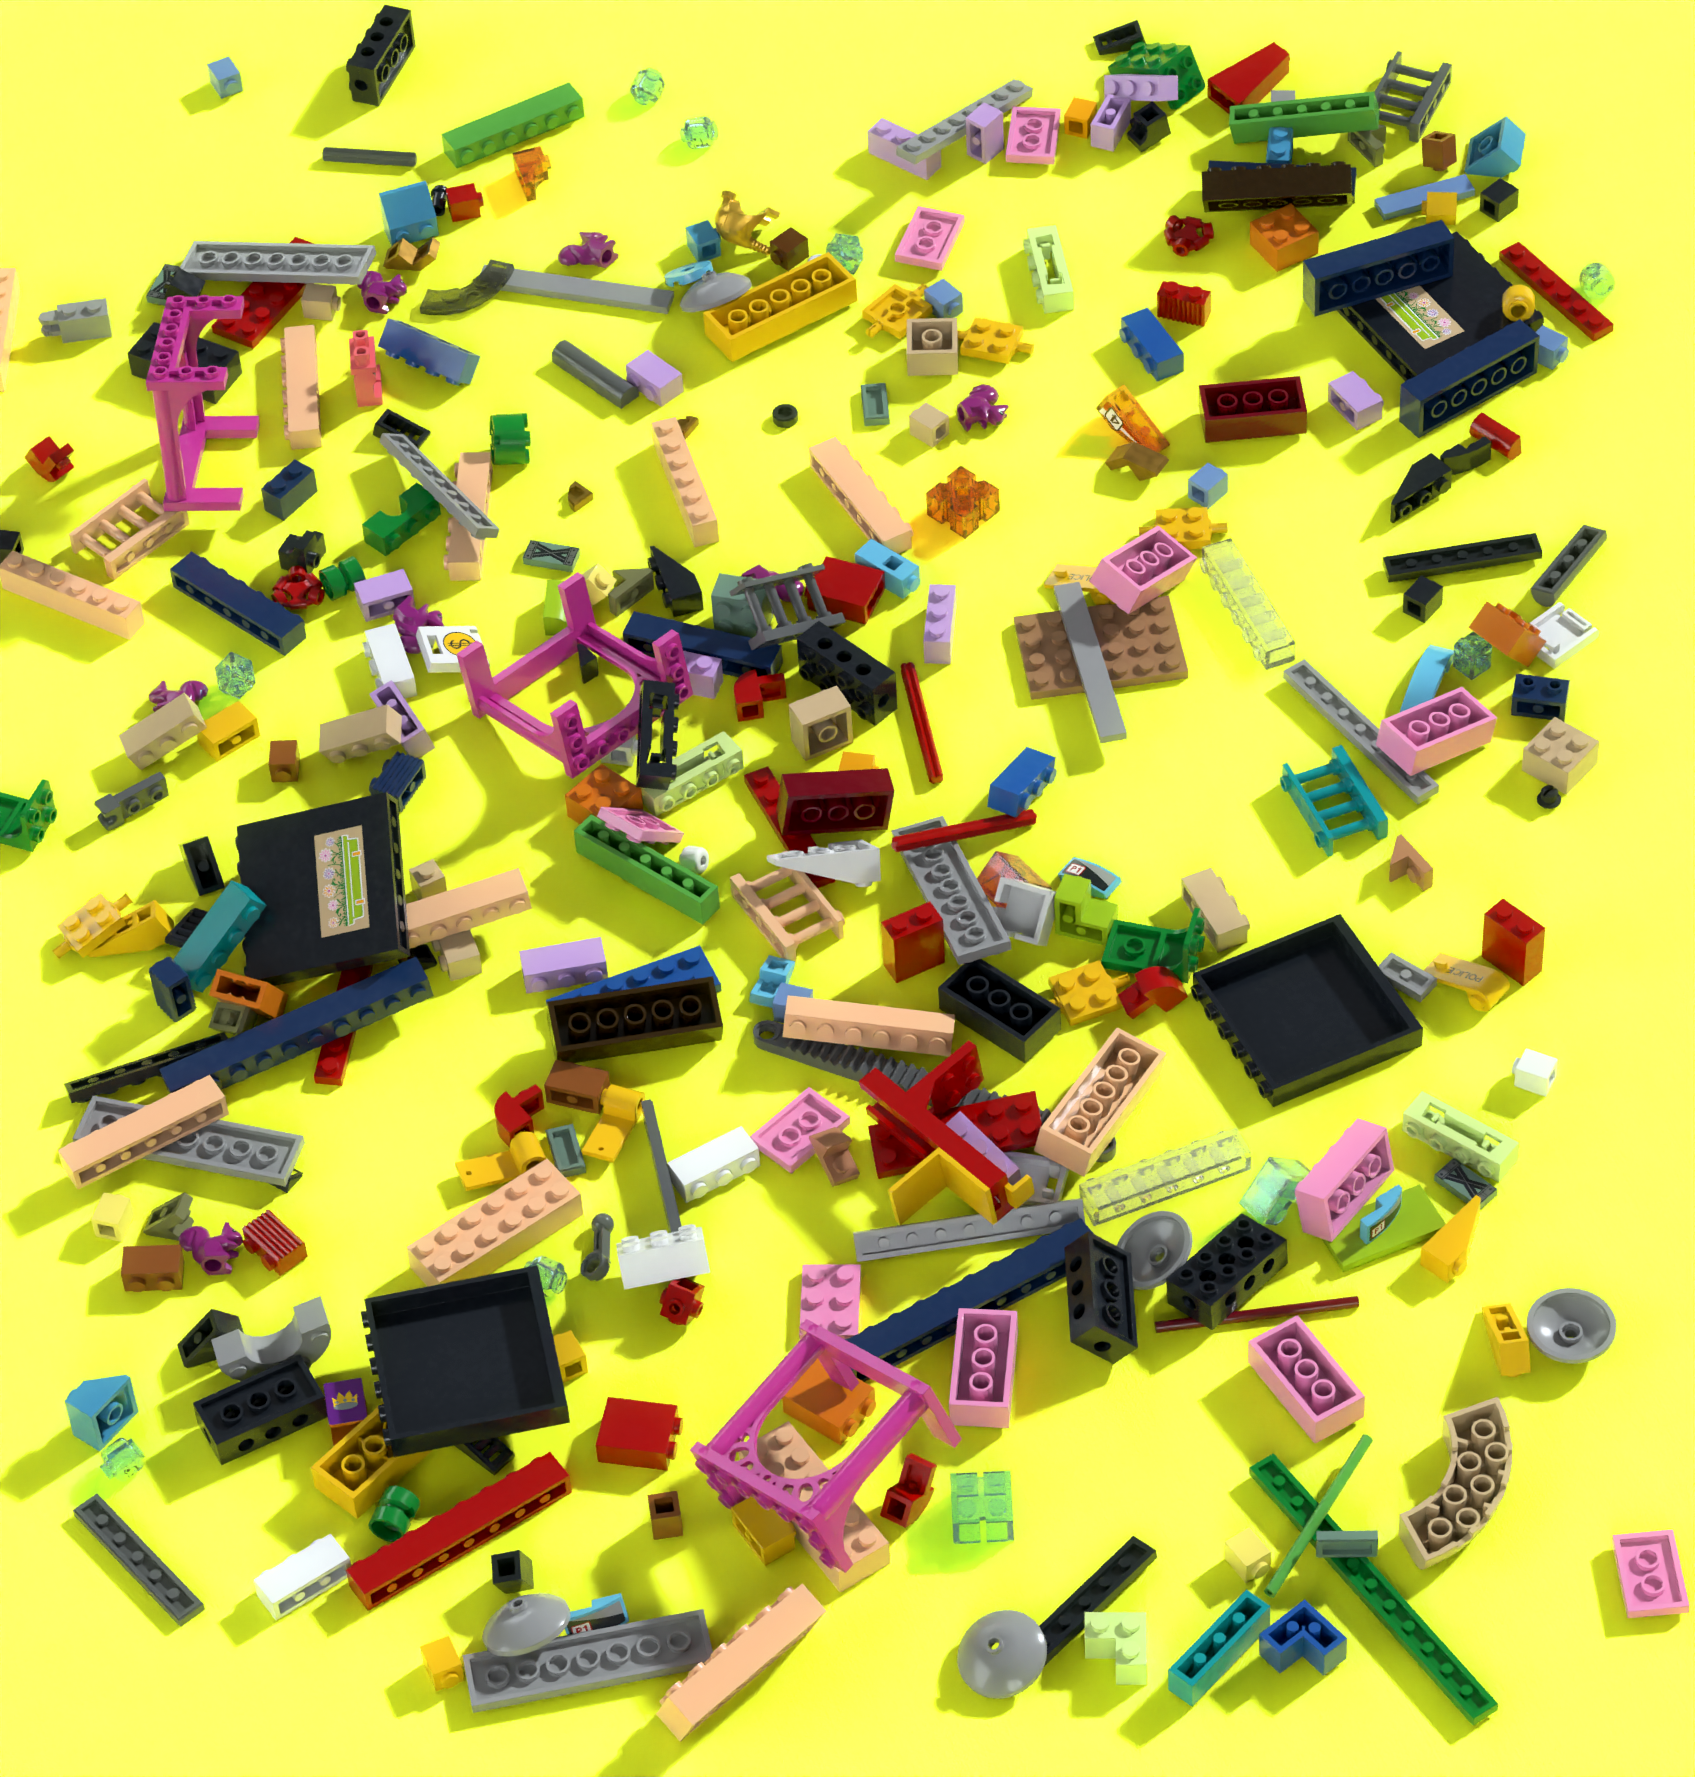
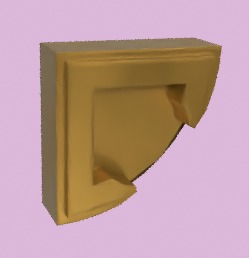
M686 416V419L677 420L685 440L699 425V419L693 416Z
M574 481L569 487L568 504L573 512H577L593 500V493Z

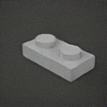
M1392 952L1378 966L1394 988L1419 1002L1437 986L1436 977Z

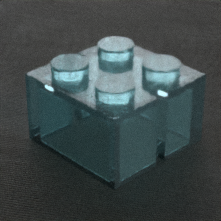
M1010 1471L983 1472V1477H977V1472L950 1473L954 1544L981 1543L980 1521L986 1520L987 1542L1014 1541Z

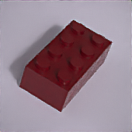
M1300 376L1199 385L1198 407L1205 443L1307 433V408Z
M888 768L782 774L776 808V816L782 836L888 830L895 792Z

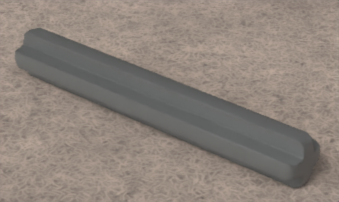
M324 147L322 152L323 160L328 162L414 167L417 163L415 152Z

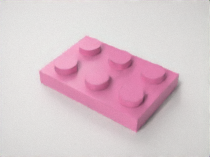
M1013 107L1006 148V162L1054 164L1061 109Z
M918 206L897 248L895 262L942 271L963 228L965 215Z
M601 807L597 815L598 818L606 822V827L619 832L621 830L625 832L627 839L639 844L642 841L650 844L659 842L668 845L669 842L680 843L684 835L682 831L643 809Z
M808 1087L753 1133L750 1138L757 1145L759 1151L789 1173H793L816 1153L809 1140V1136L833 1127L842 1131L850 1124V1116Z
M861 1264L802 1265L800 1326L808 1319L843 1339H849L859 1334ZM799 1330V1338L801 1339L804 1335Z
M1673 1529L1612 1535V1545L1627 1618L1689 1613V1601Z

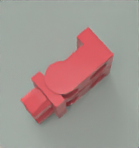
M368 330L353 331V338L349 339L351 375H354L358 407L383 405L380 364L376 365L374 336L369 337Z

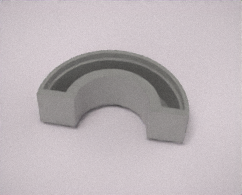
M321 1296L294 1306L292 1321L285 1328L274 1334L250 1336L237 1329L212 1339V1345L221 1371L232 1379L242 1381L298 1355H301L308 1369H310L311 1365L326 1351L331 1340V1328Z

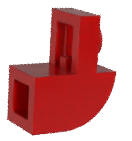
M50 436L32 447L24 457L36 473L48 482L57 481L74 468L69 459L74 449L69 443L59 448Z
M755 669L742 674L734 684V702L738 722L764 718L763 702L787 698L784 673L757 677Z
M1162 966L1149 967L1134 974L1137 981L1118 994L1126 1014L1131 1019L1136 1018L1154 1004L1168 1012L1188 998L1179 976Z
M536 1084L526 1090H522L513 1098L506 1091L495 1103L494 1113L497 1132L508 1147H510V1142L516 1134L520 1132L534 1133L531 1116L545 1108L543 1092Z
M913 1453L907 1455L899 1482L887 1489L880 1516L904 1528L917 1521L933 1495L935 1488L931 1487L937 1465Z

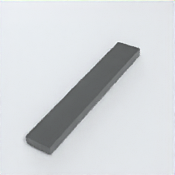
M651 1099L641 1101L643 1121L669 1233L679 1231L678 1228L682 1225L655 1109Z
M95 1494L73 1510L74 1516L180 1627L205 1610L204 1604L98 1494Z

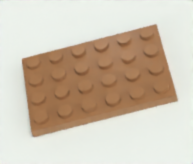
M1169 596L1156 597L1130 614L1121 610L1116 603L1087 607L1113 689L1188 678V668ZM1060 611L1013 617L1031 700L1085 693Z

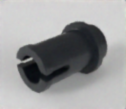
M437 185L431 190V198L436 216L445 214L447 201L445 188L447 187L444 185Z

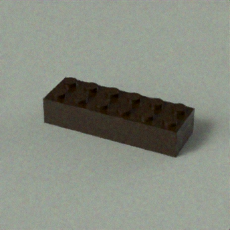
M1335 161L1331 165L1321 166V163L1312 162L1307 163L1304 167H1296L1295 164H1283L1281 168L1259 165L1256 169L1236 166L1232 167V170L1224 171L1221 168L1212 167L1208 168L1207 171L1201 172L1204 213L1280 209L1291 203L1295 208L1353 205L1351 164H1346L1344 161Z
M713 976L547 1002L546 1016L555 1060L579 1063L722 1040L723 1023Z

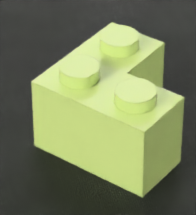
M1085 1612V1659H1116V1685H1147L1146 1612Z

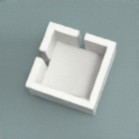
M1000 877L994 901L1007 903L1006 908L993 906V909L1008 937H1014V939L1034 945L1047 946L1055 917L1054 897L1057 891L1012 878Z

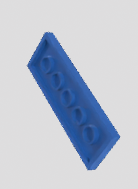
M699 945L547 999L546 1006L548 1001L713 976L716 993L722 990L719 979Z

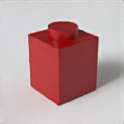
M474 183L445 188L452 223L481 217L480 207L484 206L481 192L476 191Z

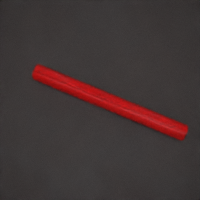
M912 662L902 663L900 666L901 675L928 779L931 784L941 783L943 781V772L915 665Z
M1032 809L1023 810L1017 817L1003 814L895 836L892 838L891 847L898 853L1031 826L1036 823L1037 814Z

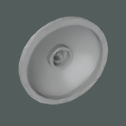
M710 271L701 276L702 279L689 288L682 297L680 307L684 312H698L711 309L743 295L751 288L752 283L748 277L731 272L716 274L715 271Z
M1170 1211L1152 1212L1135 1221L1121 1236L1117 1246L1131 1253L1133 1289L1148 1290L1166 1283V1279L1186 1263L1191 1252L1193 1239L1188 1223L1180 1215Z
M1563 1288L1548 1292L1535 1301L1528 1312L1527 1333L1535 1348L1548 1358L1570 1364L1584 1363L1600 1357L1610 1348L1616 1335V1319L1609 1305L1597 1295L1581 1289Z
M535 1593L517 1597L504 1604L488 1620L482 1635L485 1647L489 1652L498 1656H517L537 1650L554 1640L566 1628L571 1616L570 1609L563 1598L553 1594Z
M1000 1610L989 1613L974 1622L960 1642L957 1663L961 1677L974 1692L984 1697L1002 1699L1017 1695L1031 1686L1042 1672L1047 1657L1046 1639L1038 1624L1024 1613L1014 1610ZM995 1643H999L996 1649H991Z

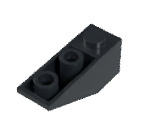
M1432 453L1412 464L1391 502L1390 522L1395 523L1399 519L1407 517L1414 510L1428 504L1429 501L1440 494L1446 493L1451 488L1452 469Z
M650 546L651 557L647 558L649 569L656 574L654 579L658 591H663L662 600L665 608H670L673 617L704 610L702 591L695 574L655 546Z

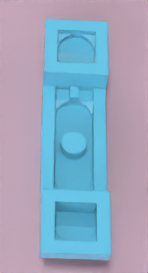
M1431 644L1427 647L1413 673L1400 712L1435 697L1445 672L1448 673L1456 655L1455 650Z

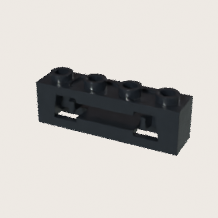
M643 680L639 696L636 787L668 790L670 781H675L677 765L672 764V757H676L678 741L673 740V733L678 731L679 718L674 717V710H678L679 694L675 693V683ZM662 709H664L660 729V753H651L649 763H647L652 743V718H660Z

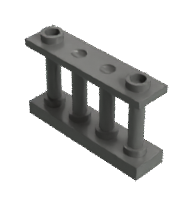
M1397 51L1393 60L1390 59L1388 61L1386 72L1375 90L1378 107L1380 109L1382 104L1413 111L1415 114L1408 118L1379 110V120L1406 127L1409 130V141L1418 143L1451 84L1452 64L1443 62L1439 70L1433 73L1402 65V52ZM1401 74L1429 81L1431 85H1427L1425 88L1396 79ZM1393 89L1421 96L1423 99L1422 101L1413 102L1389 96L1388 93Z
M808 563L798 567L795 571L753 580L752 577H747L738 581V586L729 591L731 596L745 594L757 625V635L748 640L751 650L797 640L798 636L818 621L832 630L846 622L843 613L832 615L830 611H827L814 578L816 574L825 569L824 564L813 566L812 563ZM796 581H805L818 615L816 619L812 620L811 616L807 615L795 584ZM785 585L798 619L796 624H792L791 621L787 620L775 586ZM765 589L778 623L775 629L768 626L755 593L757 590Z

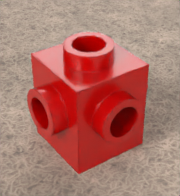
M687 1278L671 1281L668 1288L666 1287L660 1296L659 1303L662 1304L659 1315L668 1318V1321L673 1324L686 1326L694 1318L697 1319L702 1312L704 1303L701 1302L705 1286Z

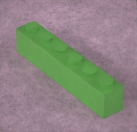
M566 83L441 134L444 153L456 168H460L585 117L583 98L570 83Z
M1374 91L1230 106L1229 127L1234 144L1268 141L1269 128L1271 127L1292 128L1293 138L1379 129V107Z
M592 814L574 830L575 846L578 854L702 925L720 908L718 886L643 843L639 844L626 838L627 834L609 829L605 826L606 822Z

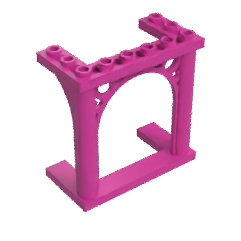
M176 295L167 297L146 379L147 391H152L166 485L163 500L164 511H241L244 498L243 487L195 488L206 439L257 438L260 425L259 416H205L202 392L207 390H225L228 371L227 367H199L196 346L201 331L213 319L242 318L245 305L244 296L200 295L198 297H184ZM183 410L182 426L180 434H178V418L181 411Z
M578 572L558 585L568 626L515 663L492 677L484 645L476 640L456 654L473 715L480 719L487 714L562 762L566 775L572 779L638 734L639 696L643 680L675 683V693L679 694V704L693 695L679 633L670 630L652 643L655 658L649 657L596 625L585 578ZM580 643L626 672L632 678L635 685L630 702L620 713L603 723L583 728L578 704L571 699L550 713L553 727L539 721L508 701L509 698L578 652L577 645ZM662 709L660 718H661V717L663 716V714H664V709ZM653 717L652 723L658 720L659 717Z
M806 1319L799 1327L804 1335L711 1441L706 1446L697 1441L690 1451L697 1460L695 1462L696 1467L707 1475L708 1479L706 1482L718 1492V1500L722 1505L731 1510V1507L749 1499L750 1496L755 1498L760 1506L768 1511L771 1508L774 1509L786 1522L791 1520L796 1522L809 1535L808 1542L820 1552L819 1559L824 1565L830 1569L836 1567L846 1573L852 1567L853 1562L844 1549L843 1534L845 1520L856 1493L870 1474L920 1417L923 1418L935 1438L953 1448L958 1445L962 1438L931 1386ZM817 1358L831 1380L850 1391L859 1383L851 1370L852 1368L902 1395L852 1453L841 1463L824 1473L808 1478L789 1479L772 1474L760 1463L757 1454V1438L765 1418ZM746 1436H749L747 1442H744ZM749 1451L745 1458L735 1461L737 1452ZM750 1464L753 1465V1468L751 1470L747 1468V1466ZM823 1482H827L826 1484L822 1485L823 1488L821 1489L820 1484ZM806 1487H812L813 1494L811 1498L805 1502L800 1501L801 1491ZM787 1488H793L791 1495L786 1490Z

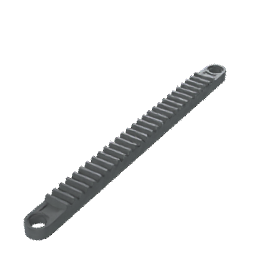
M764 1020L758 1022L753 1028L754 1044L759 1049L857 1082L876 1067L906 1092L928 1074L924 1067L917 1069L912 1063L907 1066L903 1060L898 1063L893 1057L886 1059L882 1053L877 1056L873 1050L865 1052L863 1047L856 1049L853 1045L847 1046L845 1044L783 1037L784 1024L775 1021ZM767 1031L775 1034L770 1039L760 1037L761 1033ZM984 1087L982 1090L976 1088L966 1094L955 1107L1002 1097L996 1091L989 1093ZM930 1098L928 1106L932 1107V1102ZM1039 1108L1042 1125L1051 1115L1050 1110L1047 1108L1044 1111ZM1115 1137L1108 1144L1110 1146L1109 1149L1103 1151L1096 1162H1108L1115 1157Z

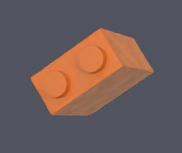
M217 969L209 996L220 1002L249 1007L259 1016L270 1019L283 1015L289 997L287 993L268 982Z
M817 1358L782 1398L783 1412L841 1445L847 1437H852L856 1433L861 1421L865 1417L871 1416L876 1408L875 1389L857 1378L859 1381L858 1385L850 1391L832 1381Z

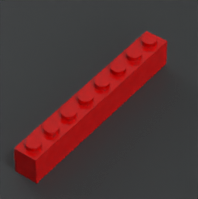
M551 1452L542 1457L534 1458L528 1465L517 1471L510 1472L497 1483L484 1487L471 1498L458 1502L452 1509L432 1517L426 1524L406 1532L400 1539L389 1545L382 1546L374 1554L353 1563L351 1567L346 1569L349 1587L367 1611L373 1609L572 1493L570 1475Z

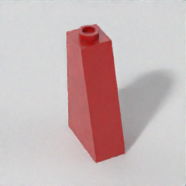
M1275 42L1269 44L1208 78L1207 97L1228 114H1230V106L1259 103L1289 73L1290 54Z

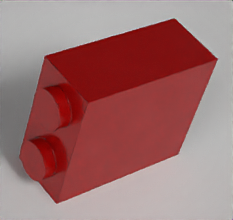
M826 556L822 563L825 569L816 574L814 578L827 611H830L832 615L843 613L845 620L866 625L885 591L884 571ZM806 586L804 597L807 598L808 610L816 612Z
M1502 899L1484 913L1481 957L1524 987L1542 972L1545 927L1505 899Z
M930 901L881 922L883 965L896 984L945 963L943 919Z
M608 1397L596 1441L598 1462L668 1471L670 1459L675 1460L677 1454L676 1435H681L683 1429V1418L679 1417L678 1406Z

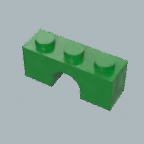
M416 482L399 495L400 515L390 516L380 510L362 524L364 542L384 556L389 555L441 515L439 502L434 499L435 497L428 490Z

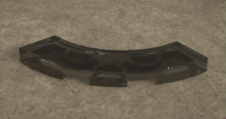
M490 259L482 273L473 279V283L466 287L448 290L427 289L419 308L420 313L439 316L468 311L485 303L506 285L515 270L514 265Z

